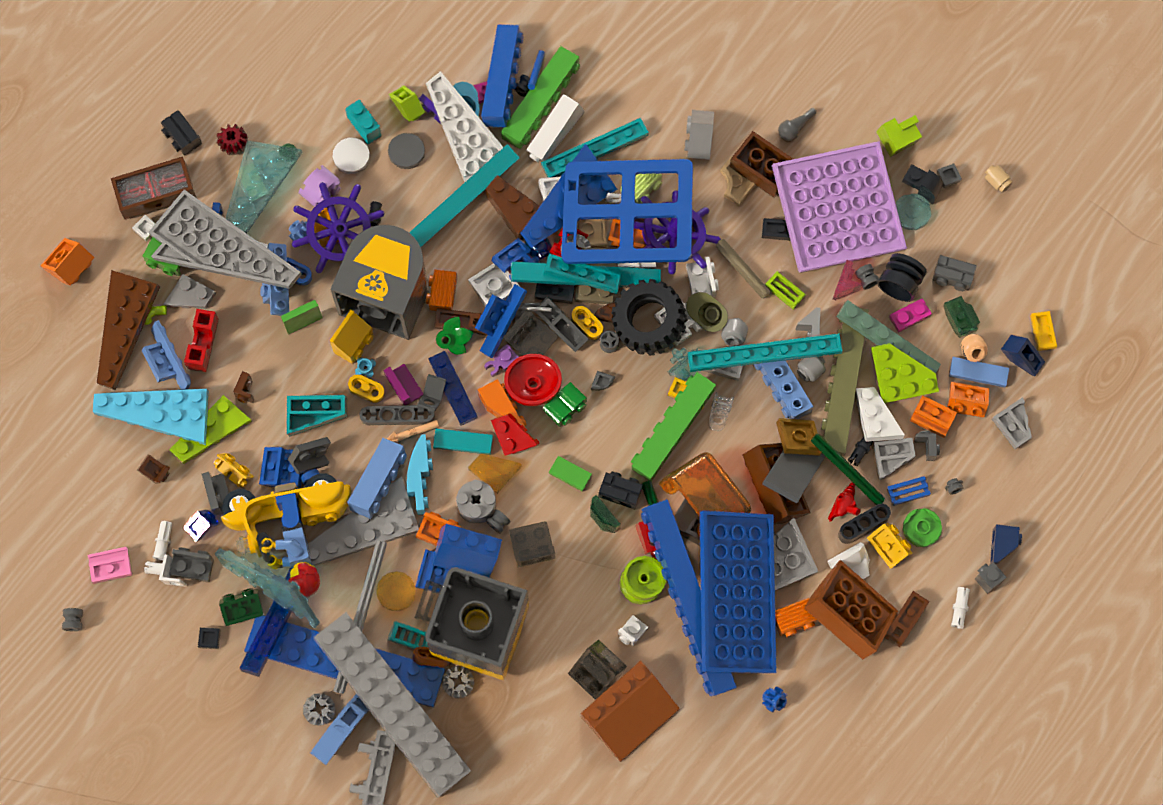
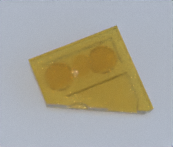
M480 454L468 467V470L481 481L487 483L498 494L522 465L518 462Z

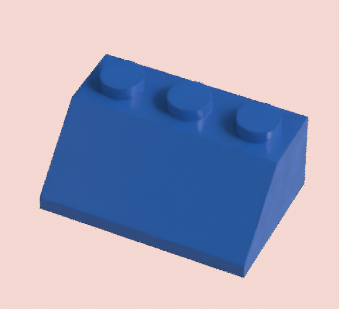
M445 524L440 530L432 565L448 570L457 567L490 578L498 559L502 539Z

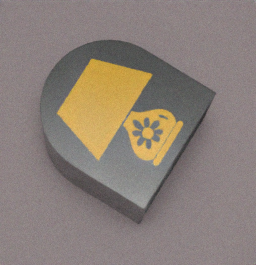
M378 225L364 230L354 238L330 289L338 315L346 317L349 311L352 310L371 327L409 340L428 293V281L422 251L416 239L409 232L392 225Z

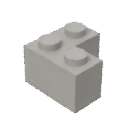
M692 110V115L688 116L686 133L690 134L689 140H685L684 150L688 151V158L710 160L714 112Z

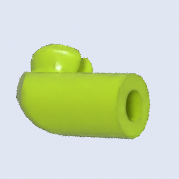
M152 306L144 325L151 324V318L156 315H167V306Z

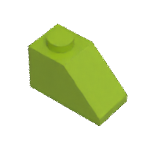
M403 85L388 94L402 116L409 122L419 119L425 113L417 95Z

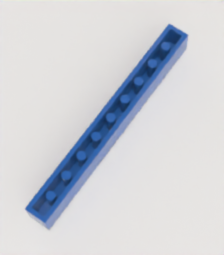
M668 499L643 508V513H641L642 520L648 526V537L651 543L655 545V556L662 564L663 578L669 583L670 588H668L670 597L675 600L677 605L675 607L676 614L682 619V630L684 635L689 638V649L697 660L696 668L704 679L703 688L705 692L709 693V696H716L737 688L732 673L702 672L701 589Z

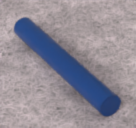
M543 50L538 51L528 84L530 90H534L545 56Z

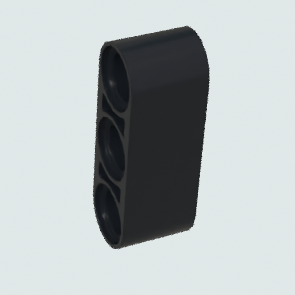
M878 504L844 523L838 533L839 540L844 544H849L882 526L891 515L889 506ZM883 511L886 517L880 518L876 512ZM860 521H867L869 527H862ZM843 530H850L853 536H845Z

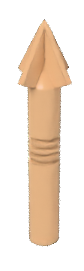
M437 420L398 434L393 432L387 440L399 443V441L416 434L438 428L439 425Z

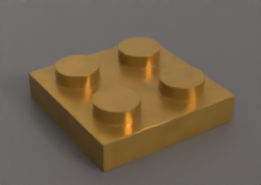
M778 419L776 424L784 453L820 456L822 452L811 442L812 437L818 434L813 420Z

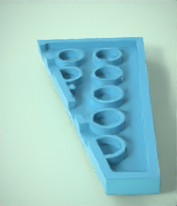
M207 389L99 393L94 394L93 413L206 445L209 391Z

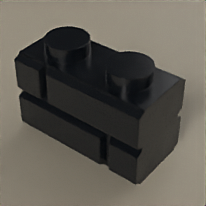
M179 110L161 121L163 135L167 139H172L173 142L171 144L177 152L181 151L186 156L193 149L202 145L199 135Z
M606 472L598 497L635 510L643 485L635 478H629L628 480L622 478V475L617 472Z

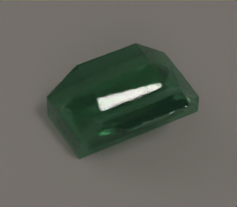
M962 296L943 304L946 317L954 333L959 338L978 330L977 326L980 321L972 305L964 302Z
M597 495L592 497L590 517L602 531L616 533L621 528L620 522Z

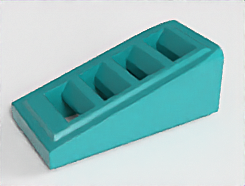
M395 621L387 641L415 649L420 647L418 646L420 638L425 636L426 632ZM398 628L402 629L399 638H395ZM406 631H409L407 640L403 641ZM415 633L417 634L414 644H412L411 640ZM424 638L422 647H428L426 638Z

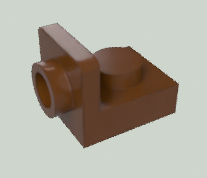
M242 371L233 392L238 401L246 404L247 402L253 403V395L246 392L250 391L253 381H251L250 374Z

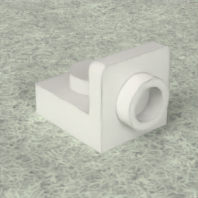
M632 615L626 624L618 630L619 640L627 646L629 644L634 646L646 632L648 626Z

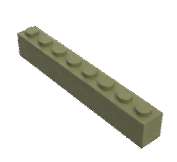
M860 308L866 313L869 312V309ZM839 319V322L842 323V328L838 329L837 334L840 333L843 352L842 354L833 355V358H836V364H832L830 376H833V382H829L827 393L830 394V400H826L824 411L827 412V418H823L821 429L824 430L823 438L844 457L865 336Z

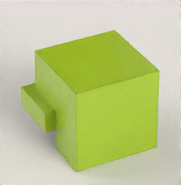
M916 115L899 124L894 118L882 124L876 131L890 157L916 144L922 138L916 126L919 122Z

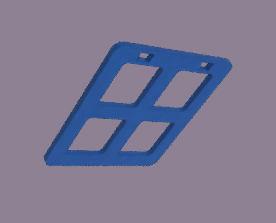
M688 159L568 163L565 168L561 253L563 262L566 264L688 261L691 258L692 162ZM678 174V201L676 203H635L636 175ZM582 175H622L621 202L619 204H579V179ZM570 182L576 183V190L569 191ZM677 218V246L675 248L635 249L633 247L635 219ZM585 219H620L619 248L578 250V221ZM567 234H574L573 242L567 243Z

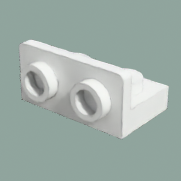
M705 257L707 264L705 269H702L696 262L686 264L691 294L706 292L715 298L719 286L717 279L714 280L713 273H715L714 263L710 262L709 257Z

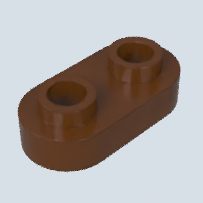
M416 647L413 650L412 660L420 666L428 665L444 668L451 664L447 660L433 656L429 647Z

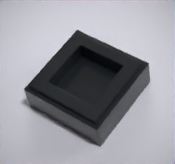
M200 628L198 648L219 649L221 630L219 628Z

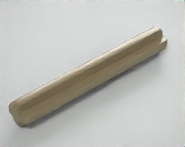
M725 239L718 241L716 247L758 295L763 299L770 294V290Z

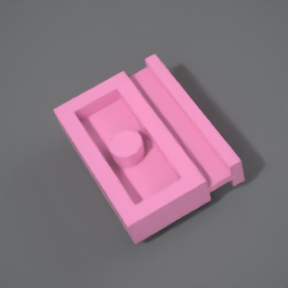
M127 547L88 555L93 584L132 576Z

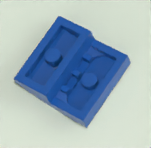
M264 447L260 485L275 487L277 485L295 483L296 489H301V476L303 473L297 474L288 460L293 450H286L282 447Z

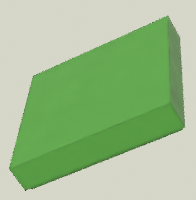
M313 300L282 315L281 318L289 335L322 319V315L316 300Z

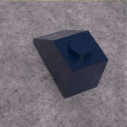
M1010 335L1001 348L1009 361L1032 376H1036L1045 363L1028 338Z
M995 525L992 531L990 564L994 562L997 565L1014 552L1018 545H1021L1022 534L1019 533L1020 527Z

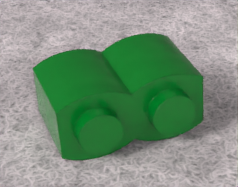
M570 382L551 401L546 403L543 411L559 427L561 425L565 426L573 419L572 415L575 412L580 413L586 407L587 398Z

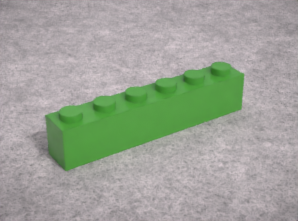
M562 46L559 47L537 79L535 89L527 93L507 122L506 127L502 129L503 140L520 150L523 145L529 143L532 132L538 130L543 116L546 117L551 110L550 106L552 103L558 101L563 87L566 88L570 83L572 74L578 72L580 68L578 55Z
M698 372L688 378L685 383L687 387L683 392L679 391L674 399L676 401L674 406L667 408L664 413V420L662 423L658 422L653 429L655 433L651 439L648 437L642 445L644 449L640 454L636 453L631 460L632 470L647 480L652 481L716 390V384Z

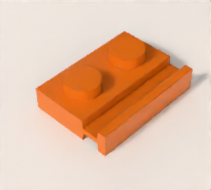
M922 395L910 421L945 438L957 412Z

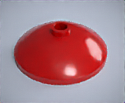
M526 354L518 357L508 366L504 376V383L507 393L516 402L526 406H539L551 401L558 394L562 384V375L558 365L549 357L541 354Z

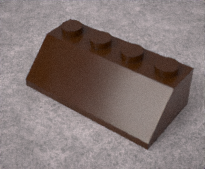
M782 443L760 444L742 454L752 482L758 492L760 502L763 504L766 514L773 515L774 525L783 524L793 518L797 519L811 513L803 494L799 501L795 503L763 485L764 479L783 452Z

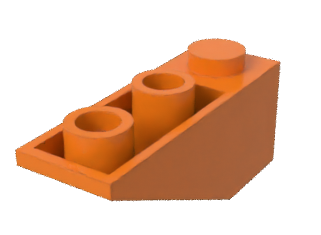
M497 379L477 389L478 396L489 413L496 417L511 413L519 424L524 427L527 425L523 416H518L516 412L518 408L514 400H509L504 383L500 384Z

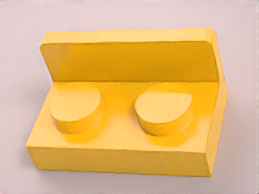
M884 523L869 535L867 539L890 569H892L907 556L913 554L910 550L912 547L905 539H901L898 535L900 532L894 524Z

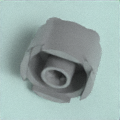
M473 480L464 484L458 491L456 497L457 507L464 520L469 523H485L488 518L494 515L496 497L493 489L487 483ZM474 500H476V501L480 500V504H477V503H474V504H473V501H474Z

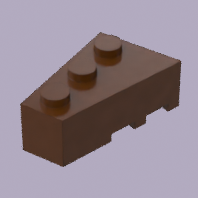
M497 175L486 188L487 199L505 221L516 239L522 240L521 231L540 205Z

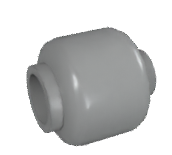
M739 318L729 319L721 333L723 341L731 347L743 344L747 336L748 326Z
M822 356L803 358L798 363L797 373L804 381L814 382L825 372V360Z

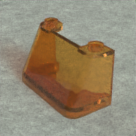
M708 452L699 454L665 476L658 483L669 495L680 491L699 517L700 511L751 512L749 501L713 455ZM699 523V525H698V527H697V532H698L699 537H700V523Z

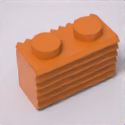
M435 269L433 275H430L429 286L431 287V293H427L426 304H429L430 310L437 311V308L453 310L457 272Z
M810 598L775 611V625L780 637L785 635L788 638L797 634V630L801 628L809 630L815 627V623L818 620L804 609Z

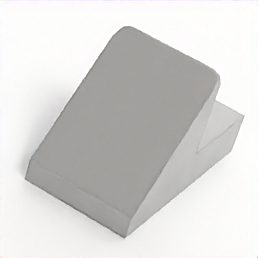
M815 308L797 324L795 330L807 331V337L820 336V308Z

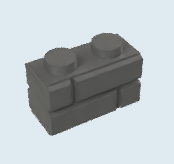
M940 255L932 280L936 281V284L940 286L950 285L954 286V289L958 291H969L977 265Z

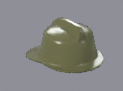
M697 292L689 297L686 303L687 313L702 328L709 332H717L725 327L728 321V314L720 302L706 292Z

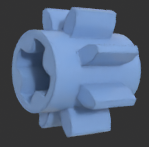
M297 220L289 227L291 232L289 237L293 241L307 236V221L304 222L302 220L300 222Z

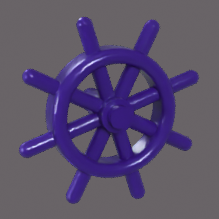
M321 182L319 188L324 199L323 201L319 202L312 211L298 205L293 208L295 213L308 219L306 223L307 236L294 240L292 246L297 248L310 243L311 247L321 255L315 269L317 273H322L328 259L343 261L349 248L345 236L354 240L359 235L349 229L362 225L364 231L371 228L370 221L382 218L385 215L383 210L367 214L363 207L355 202L361 191L359 184L354 186L349 198L331 197L326 183ZM335 204L345 205L339 218L334 207ZM326 207L331 221L318 215ZM353 209L359 218L346 222ZM316 222L328 229L314 233V224ZM331 236L325 249L317 241ZM337 240H339L343 253L332 252Z
M678 191L672 192V202L663 203H676L678 201ZM642 196V203H652L647 196ZM704 207L698 212L692 209V226L695 232H692V239L696 240V243L692 246L690 259L693 258L702 269H705L707 264L698 253L704 242L717 244L721 240L719 236L706 234V228L701 218L709 213L708 207ZM645 218L644 222L634 221V229L642 230L643 239L647 245L643 249L667 248L662 245L667 241L670 242L669 248L677 246V218H671V221L667 218H657L663 226L652 224L654 218ZM653 232L664 235L656 239ZM669 262L668 272L671 275L676 272V262Z

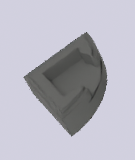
M597 371L591 390L601 391L608 388L614 382L615 376Z

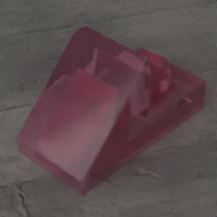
M846 260L833 300L841 299L860 290L862 284L852 280L855 271L852 269L854 262Z

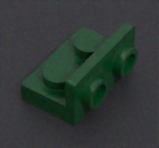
M248 588L241 591V594L238 595L233 593L222 596V599L219 601L225 626L264 616L258 589Z

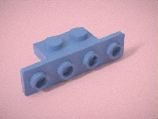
M269 243L267 245V249L287 262L285 244ZM262 283L260 295L263 297L264 304H270V314L282 316L290 312L289 290Z
M159 320L155 321L151 332L157 343L143 347L142 352L157 382L175 378L181 390H188L191 385L190 376L186 374L181 359L177 357L174 345L166 335L165 327L161 325Z

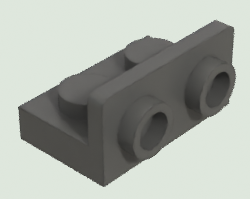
M328 437L296 445L288 458L296 473L301 474L311 469L328 466L329 461L325 454L331 442Z
M210 472L202 473L212 512L214 515L224 513L222 509L223 500L229 494L224 474L211 476Z
M179 547L178 550H172L174 556L169 573L170 576L209 582L214 559L208 552L198 551V553L190 552V549Z

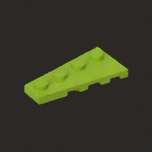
M223 395L208 410L206 445L192 440H185L181 437L169 450L185 464L203 453L211 445L219 443L221 439L229 434H233L238 431V428L252 421Z

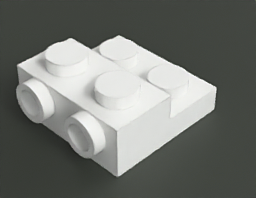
M494 263L468 279L469 284L478 294L480 301L485 307L492 294L506 300L514 284L518 285L517 282H511L508 271L504 273Z

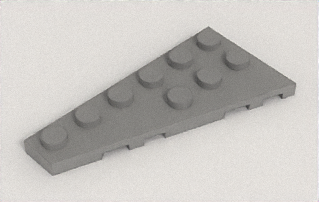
M794 518L774 535L775 590L818 572Z

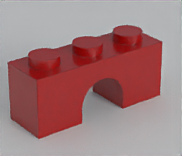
M196 309L192 326L194 329L193 342L191 345L188 344L184 363L189 370L207 372L219 321L215 311Z

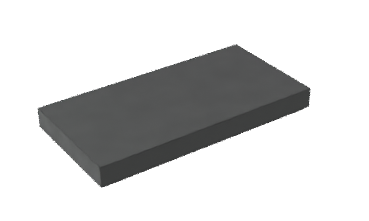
M783 450L764 479L763 485L797 503L822 464L825 455L822 453L820 456L784 453Z

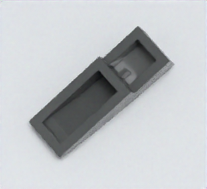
M548 296L537 306L552 308V311L535 312L574 352L589 339Z

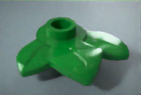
M453 317L444 323L443 330L436 336V343L440 348L448 349L453 354L466 353L464 344L470 341L473 332L463 327L460 328V317ZM444 336L449 338L447 343L442 342Z

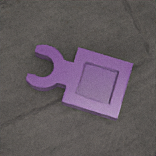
M506 344L494 354L493 358L495 360L488 361L484 367L485 369L494 367V371L491 372V376L494 377L498 374L500 368L506 371L508 366L518 356Z

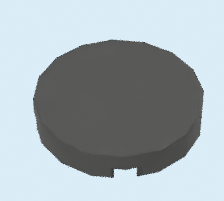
M402 133L395 136L389 143L388 155L390 161L397 165V167L411 169L418 166L421 160H423L425 147L423 141L418 136L412 133Z

